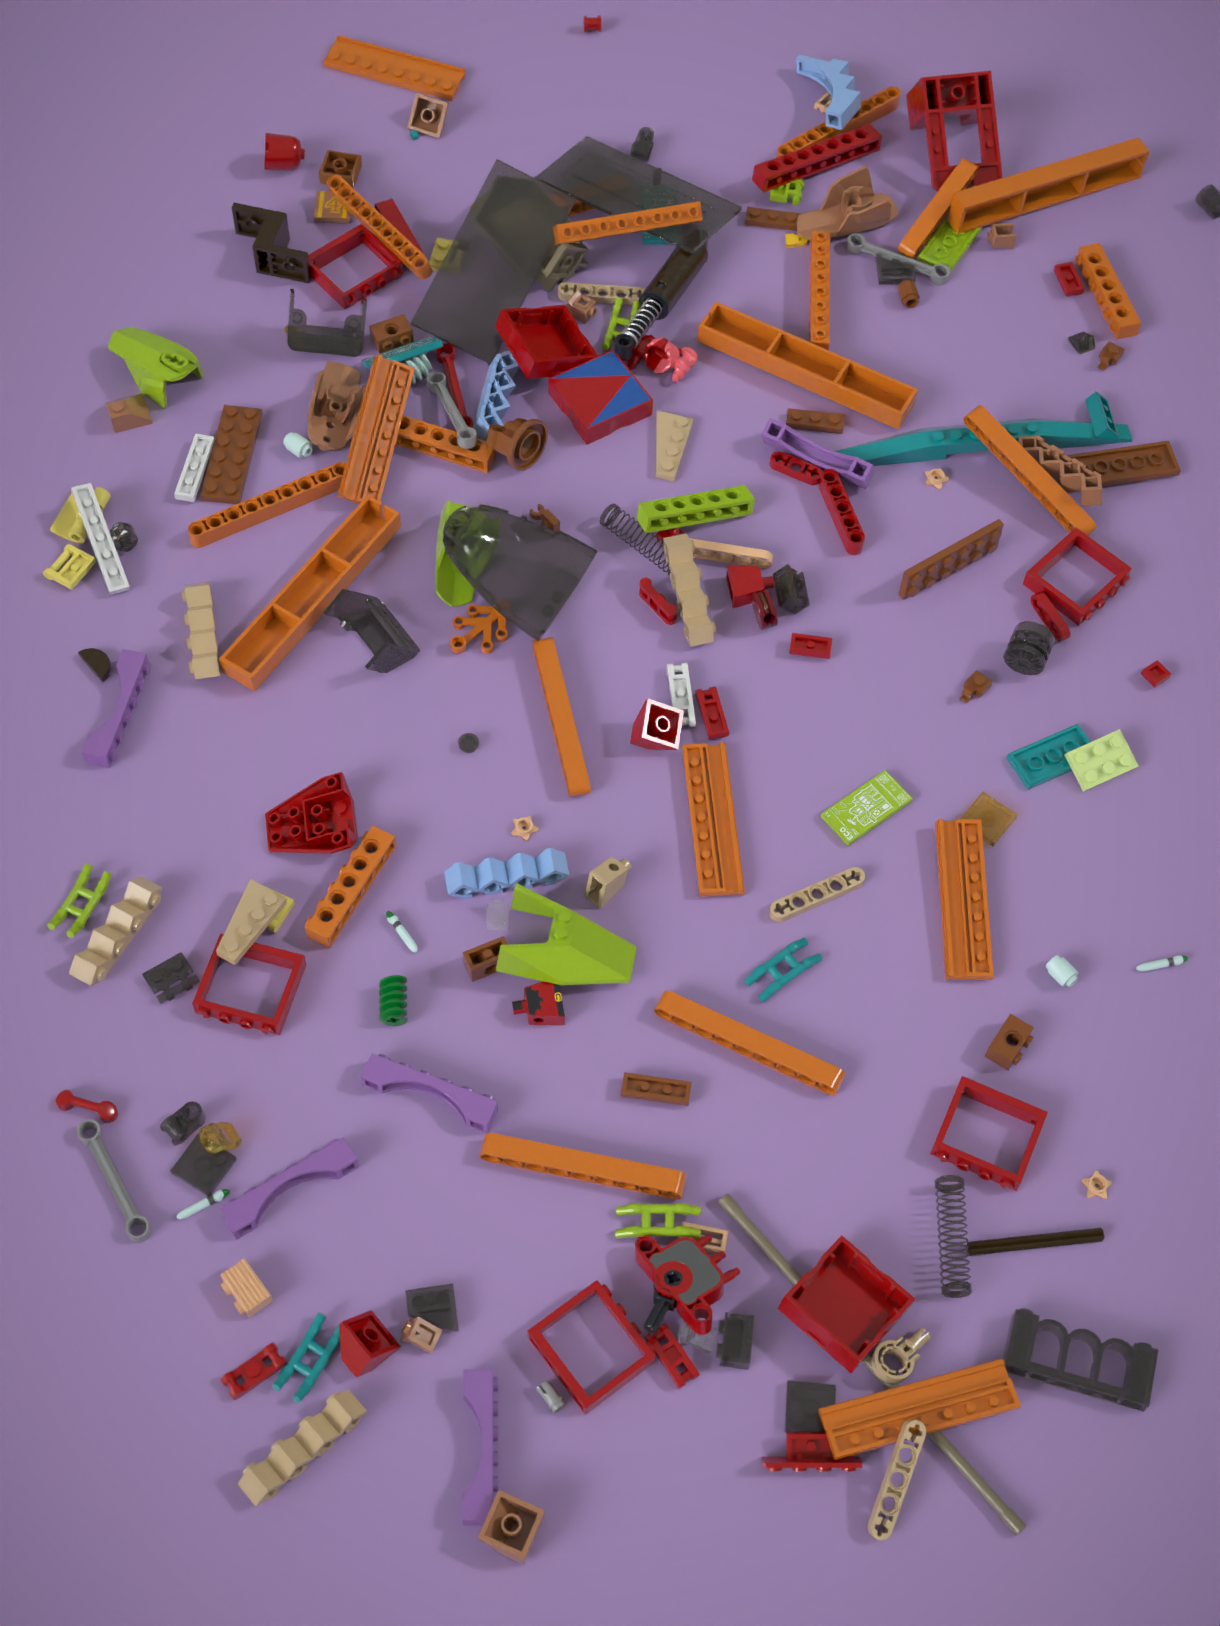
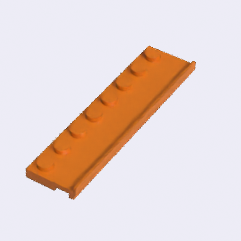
M337 35V39L323 61L324 67L453 101L460 88L461 81L465 79L464 68Z
M380 354L374 357L338 490V498L341 497L360 504L369 495L381 501L415 368L396 360H388Z
M720 742L719 745H707V743L683 744L682 754L699 897L744 895L745 889L726 744L724 742Z
M939 819L935 822L945 980H993L994 972L981 820L956 819L955 821H943V819Z
M1004 1359L993 1360L819 1408L818 1413L820 1414L834 1459L838 1460L895 1444L903 1423L908 1419H916L922 1422L926 1427L927 1435L1019 1409L1021 1404L1012 1380L1007 1374ZM916 1425L909 1428L912 1436L914 1434L918 1435L919 1430L916 1429Z

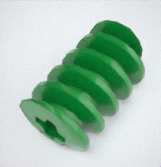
M392 975L384 977L379 982V1020L386 1025L400 1026L408 1021L407 1018H404L407 1015V1010L404 1009L407 1007V1002L403 1001L407 999V994L404 993L407 991V986L404 985L407 982L405 976Z

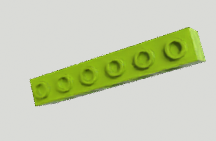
M746 485L641 502L638 506L636 519L645 533L752 515L755 498Z

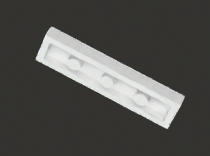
M195 434L174 493L175 499L195 502L213 449L214 436Z

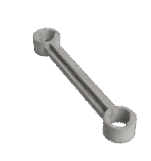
M854 233L848 236L846 249L851 254L864 252L928 275L931 282L936 285H944L948 282L950 269L944 264L930 266L865 242V237L861 234ZM937 273H942L945 276H938L939 274Z
M440 372L430 373L427 376V388L430 392L437 394L457 431L458 445L465 449L473 448L477 444L476 430L467 427L446 389V376Z
M86 1119L78 1125L77 1135L84 1145L89 1146L126 1220L125 1231L128 1237L136 1243L144 1242L151 1234V1226L145 1217L139 1215L101 1140L102 1130L98 1122L93 1119ZM86 1128L97 1131L96 1135L90 1139L83 1138L82 1132ZM134 1224H141L146 1227L145 1232L139 1236L130 1234V1229Z

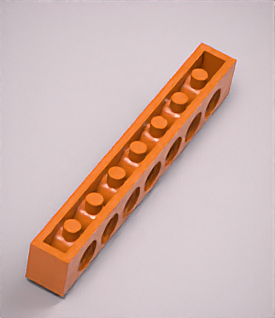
M699 201L557 224L553 226L555 243L560 245L561 243H575L697 223L702 221L703 217Z
M812 231L809 267V342L829 350L830 232Z

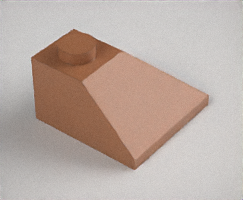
M416 93L407 128L440 138L449 103Z
M143 393L105 402L115 433L153 424Z

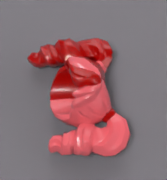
M645 335L638 342V346L633 349L632 358L627 360V367L629 370L634 369L640 363L641 358H645L648 368L657 374H664L675 367L672 380L678 383L697 362V353L689 347L677 348L666 338H655L652 335Z

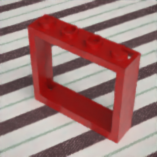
M363 224L356 226L308 255L311 278L344 310L403 275L402 261ZM364 244L388 267L343 293L320 269L359 245Z
M1075 527L1026 572L1023 585L1035 594L1041 591L1044 592L1056 610L1079 626L1083 621L1090 620L1096 609L1100 610L1109 597L1112 599L1121 586H1126V583L1131 579L1129 575L1132 568ZM1075 546L1116 575L1083 607H1080L1041 578Z
M220 933L192 1002L195 1013L203 1015V1018H216L225 1024H230L231 1022L239 1024L244 1029L250 1030L254 1028L264 1034L269 1032L280 1035L307 965L305 955L255 942L243 955L246 958L292 969L274 1018L205 1001L222 959L217 956L216 952L224 935Z
M962 1076L930 1154L940 1158L941 1162H950L956 1165L962 1171L973 1172L983 1180L994 1181L1004 1189L1008 1187L1017 1191L1048 1112ZM961 1095L1034 1125L1016 1174L942 1143Z
M598 1280L527 1331V1337L585 1415L654 1364L656 1358V1350L649 1341L645 1342L642 1339L639 1327L634 1322H629L625 1317L627 1313L620 1303L615 1304L611 1298L612 1293L605 1284L601 1285ZM596 1294L643 1354V1357L589 1397L542 1333Z

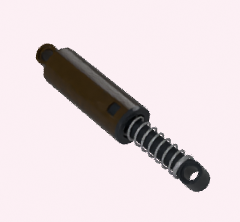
M695 231L690 237L681 240L640 295V309L623 332L615 337L614 351L623 361L632 358L633 349L638 346V342L642 340L645 333L652 327L655 319L661 320L668 316L707 262L708 235L705 232Z

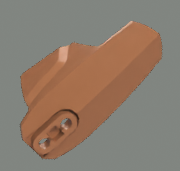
M863 166L838 178L831 184L821 208L798 215L797 233L808 240H811L812 231L830 232V238L858 233L893 221L897 218L898 208L890 196L873 192L869 169L867 166Z
M328 361L324 370L317 375L308 409L307 427L308 437L314 445H318L323 451L333 450L335 452L342 450L354 434L366 385H363L359 390L361 373L353 367L334 361Z

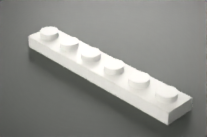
M88 483L72 487L71 491L109 594L113 595L130 590L92 484Z

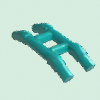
M806 938L795 940L787 945L782 951L755 968L744 980L750 987L767 972L775 979L758 996L763 1003L802 972L822 961V955L819 953L805 958L801 963L794 958L792 954L808 945ZM783 960L793 968L785 975H782L775 967Z
M320 1312L317 1313L288 1364L285 1365L278 1378L272 1384L274 1390L280 1391L284 1384L292 1377L294 1370L305 1375V1380L293 1396V1400L296 1403H301L304 1397L311 1391L319 1375L340 1344L339 1324L326 1347L313 1341L319 1334L321 1326L327 1317ZM308 1349L320 1355L313 1368L300 1362Z

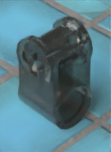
M643 127L639 130L631 148L630 158L648 162L653 148L654 130L652 128Z
M191 1101L173 1115L167 1117L161 1123L160 1129L166 1132L171 1137L172 1143L177 1146L205 1123L206 1115L200 1104ZM199 1112L195 1118H188L191 1113Z

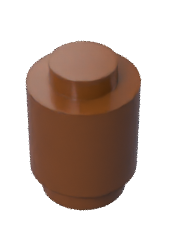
M912 280L902 281L897 287L901 302L906 308H913L918 305L920 299L915 282Z

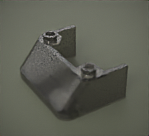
M290 289L287 322V344L290 349L301 352L356 357L362 353L367 310L366 297H361L360 315H349L346 317L344 329L306 325V314L303 310L294 308L295 292L294 289Z
M342 589L323 612L326 616L338 618L340 625L345 630L356 631L373 652L374 656L365 666L368 670L388 673L415 658L420 652L417 644L386 605L377 597Z

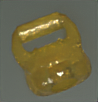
M210 1123L199 1130L200 1141L203 1147L210 1153L236 1149L241 1145L242 1139L231 1123ZM221 1128L225 1130L232 1143H230L228 1139H226Z

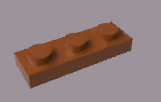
M747 206L745 225L797 231V219L801 213Z
M788 408L786 425L792 429L843 434L845 414Z
M624 1072L621 1097L689 1106L692 1082Z

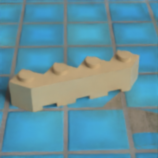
M687 534L663 538L666 563H669L673 590H676V603L679 615L683 617L685 628H683L685 637L690 646L714 642L713 634L716 633V626L714 621L711 622L707 615V606H709L708 596L700 588V579H702L701 568L697 567L693 561V552H695L694 541L690 540Z
M210 581L185 584V590H182L183 603L187 602L188 609L187 614H184L185 625L190 627V637L186 638L188 650L192 649L193 654L192 661L189 662L190 674H194L195 679L220 676L221 670L218 659L219 652Z
M142 876L130 880L124 899L111 905L105 925L94 929L87 949L75 954L69 974L90 986L103 981L150 914L160 903V894L163 887Z
M349 1389L340 1394L338 1392L332 1394L327 1399V1406L321 1413L313 1417L308 1415L299 1423L300 1428L294 1436L286 1440L279 1439L271 1447L272 1452L266 1460L258 1464L253 1462L243 1470L242 1473L244 1475L237 1484L255 1506L272 1499L280 1492L278 1489L288 1480L293 1481L308 1468L307 1465L316 1456L321 1457L335 1445V1440L344 1432L348 1434L356 1427L367 1410Z

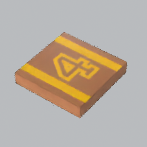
M317 191L314 222L350 223L351 213L333 197L331 191Z

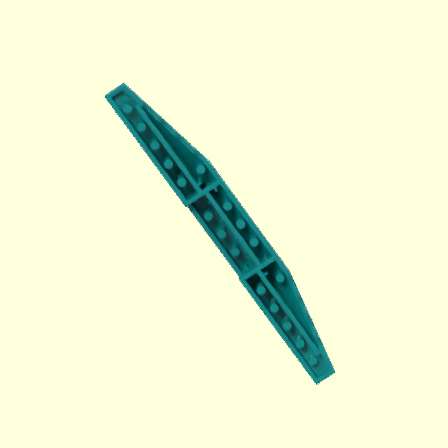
M1032 418L998 421L1017 442L1018 437L1038 435L1044 439L1045 443L1050 446L1054 445L1059 449L1132 442V437L1126 424H1115L1119 438L1114 440L1096 437L1092 422ZM966 425L916 429L840 449L835 452L854 456L873 464V466L943 460L946 459L947 454L989 451V449Z

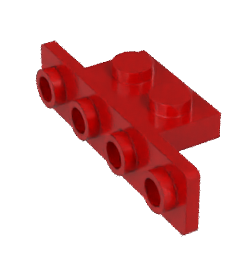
M786 1432V1457H761L763 1467L773 1472L782 1471V1468H792L793 1471L797 1472L807 1471V1468H817L818 1471L822 1472L831 1471L832 1468H841L842 1471L853 1472L856 1471V1468H863V1462L860 1457H845L835 1460L826 1432Z

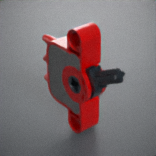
M707 1234L697 1240L690 1237H681L663 1248L660 1247L655 1239L648 1235L641 1236L636 1240L635 1260L653 1282L654 1289L653 1304L655 1305L644 1323V1329L649 1333H656L667 1311H674L675 1308H677V1313L695 1334L705 1335L711 1331L713 1314L710 1306L722 1298L724 1285L740 1274V1270L737 1267L723 1274L716 1265L726 1257L724 1251L715 1253L712 1256H709L702 1247L712 1241L711 1235Z

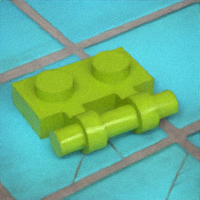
M797 179L771 190L769 201L787 203V198L792 199L794 206H798L802 200L803 179Z

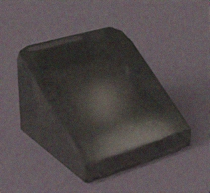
M1083 331L1068 337V341L1079 354L1095 349L1094 336Z

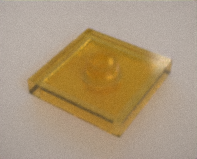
M982 792L960 819H980L983 840L994 846L1016 820L1018 814L985 792Z

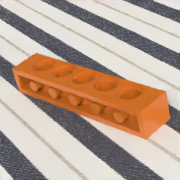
M1095 243L1080 246L1075 257L1076 264L1080 267L1082 276L1089 285V290L1093 292L1096 303L1100 306L1103 317L1109 324L1110 331L1114 334L1116 340L1137 336L1141 321L1101 244Z
M404 415L402 417L395 445L485 473L489 472L496 458V450L485 445L486 440L477 438V444L473 448H461L457 442L456 431L426 423L416 418L413 419Z
M373 825L369 832L366 831L363 834L361 844L358 848L353 849L349 862L341 867L339 877L330 884L327 891L328 894L318 902L314 915L307 919L305 930L308 938L331 948L396 848L394 835ZM370 850L376 851L374 853H368V851ZM358 867H365L363 870H357ZM347 884H354L352 887H346ZM336 901H343L341 904H334ZM325 918H331L328 922L322 921Z

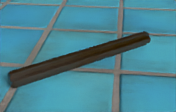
M1102 1228L970 1241L966 1243L967 1255L972 1256L1102 1242L1104 1232Z

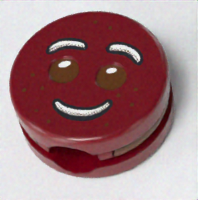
M764 590L759 593H753L751 595V602L760 629L764 630L767 627L777 626V612L770 592Z

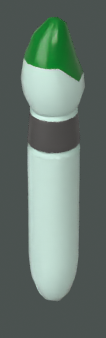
M387 911L386 917L388 922L393 925L407 947L412 952H418L415 941L400 923L398 917L392 912Z
M1177 955L1173 958L1142 963L1136 969L1144 972L1173 965L1177 966L1186 962L1188 958L1184 955Z
M221 1189L216 1191L213 1195L181 1210L176 1218L185 1219L216 1202H221L230 1194V1190Z

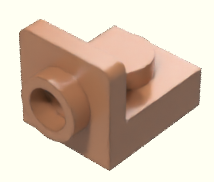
M420 1317L411 1318L404 1323L401 1329L402 1336L400 1341L404 1343L410 1342L431 1353L437 1344L442 1330Z

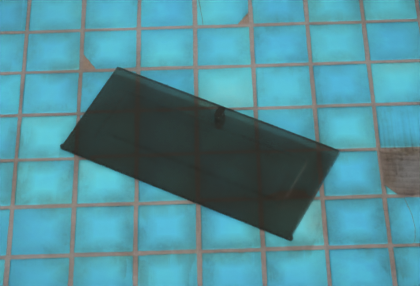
M588 136L584 137L549 167L534 177L536 181L610 216L700 201L702 221L644 231L691 254H695V251L742 210L741 206Z
M496 159L415 313L411 325L452 344L490 365L504 342L495 328L501 310L521 308L555 242L553 226L565 223L576 201V197H571Z

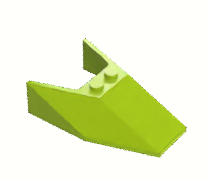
M516 883L511 909L553 918L549 939L546 943L501 945L496 971L557 985L630 983L637 949L635 945L582 915Z

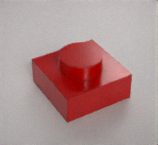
M1157 660L1144 668L1141 675L1155 688L1168 680L1171 673Z

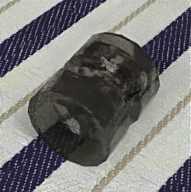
M1208 185L1198 193L1195 202L1202 209H1205V212L1212 219L1220 217V191L1214 185Z

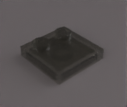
M197 1134L170 1172L209 1197L236 1162L237 1158L207 1138Z
M787 1380L784 1432H825L818 1409L835 1404L836 1385Z

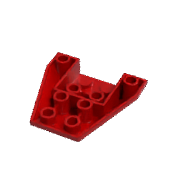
M342 772L320 778L265 813L269 852L332 854L352 848L358 839L354 801Z

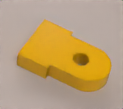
M785 234L786 248L806 246L808 239L800 235Z

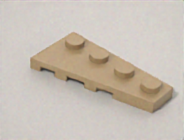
M657 410L656 478L675 482L694 419Z
M250 879L216 950L217 956L236 965L287 904V898Z

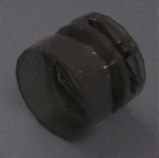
M1031 621L1020 622L1015 626L1004 652L1003 658L1005 663L1014 671L1024 675L1040 674L1045 668L1055 643L1054 634L1042 624Z

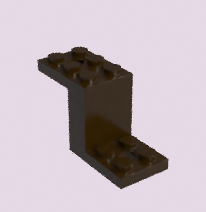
M234 202L231 208L236 234L256 238L252 246L256 272L309 284L311 272L308 252L287 248L290 241L287 214Z

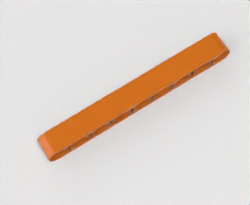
M891 86L862 101L861 108L842 130L827 127L825 121L778 147L776 158L871 124L895 111L899 106L900 89Z
M333 175L327 180V186L333 197L393 252L418 278L424 280L432 275L433 270L426 256L341 176Z
M978 405L963 417L965 425L1069 533L1075 527L1087 536L1096 530L1097 526L1094 520L986 408Z
M335 463L192 522L188 526L191 544L196 548L204 547L338 491L346 463Z
M550 637L532 640L533 652L569 797L591 793L590 781L554 639Z
M664 991L654 1009L655 1014L662 1019L826 1094L836 1095L845 1077V1072L837 1066L672 991Z
M496 1133L485 1134L480 1153L482 1160L491 1163L670 1199H681L683 1197L687 1176L684 1172L675 1169Z

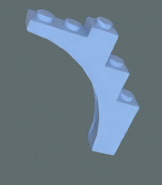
M799 54L796 58L797 74L817 81L826 88L832 97L831 103L825 111L826 126L842 130L861 108V92L855 91V77L849 76V62L834 58L828 62Z

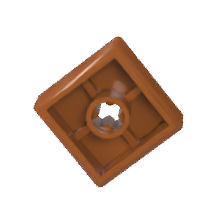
M327 150L318 174L319 183L327 185V180L331 176L339 175L354 188L362 167L361 155Z

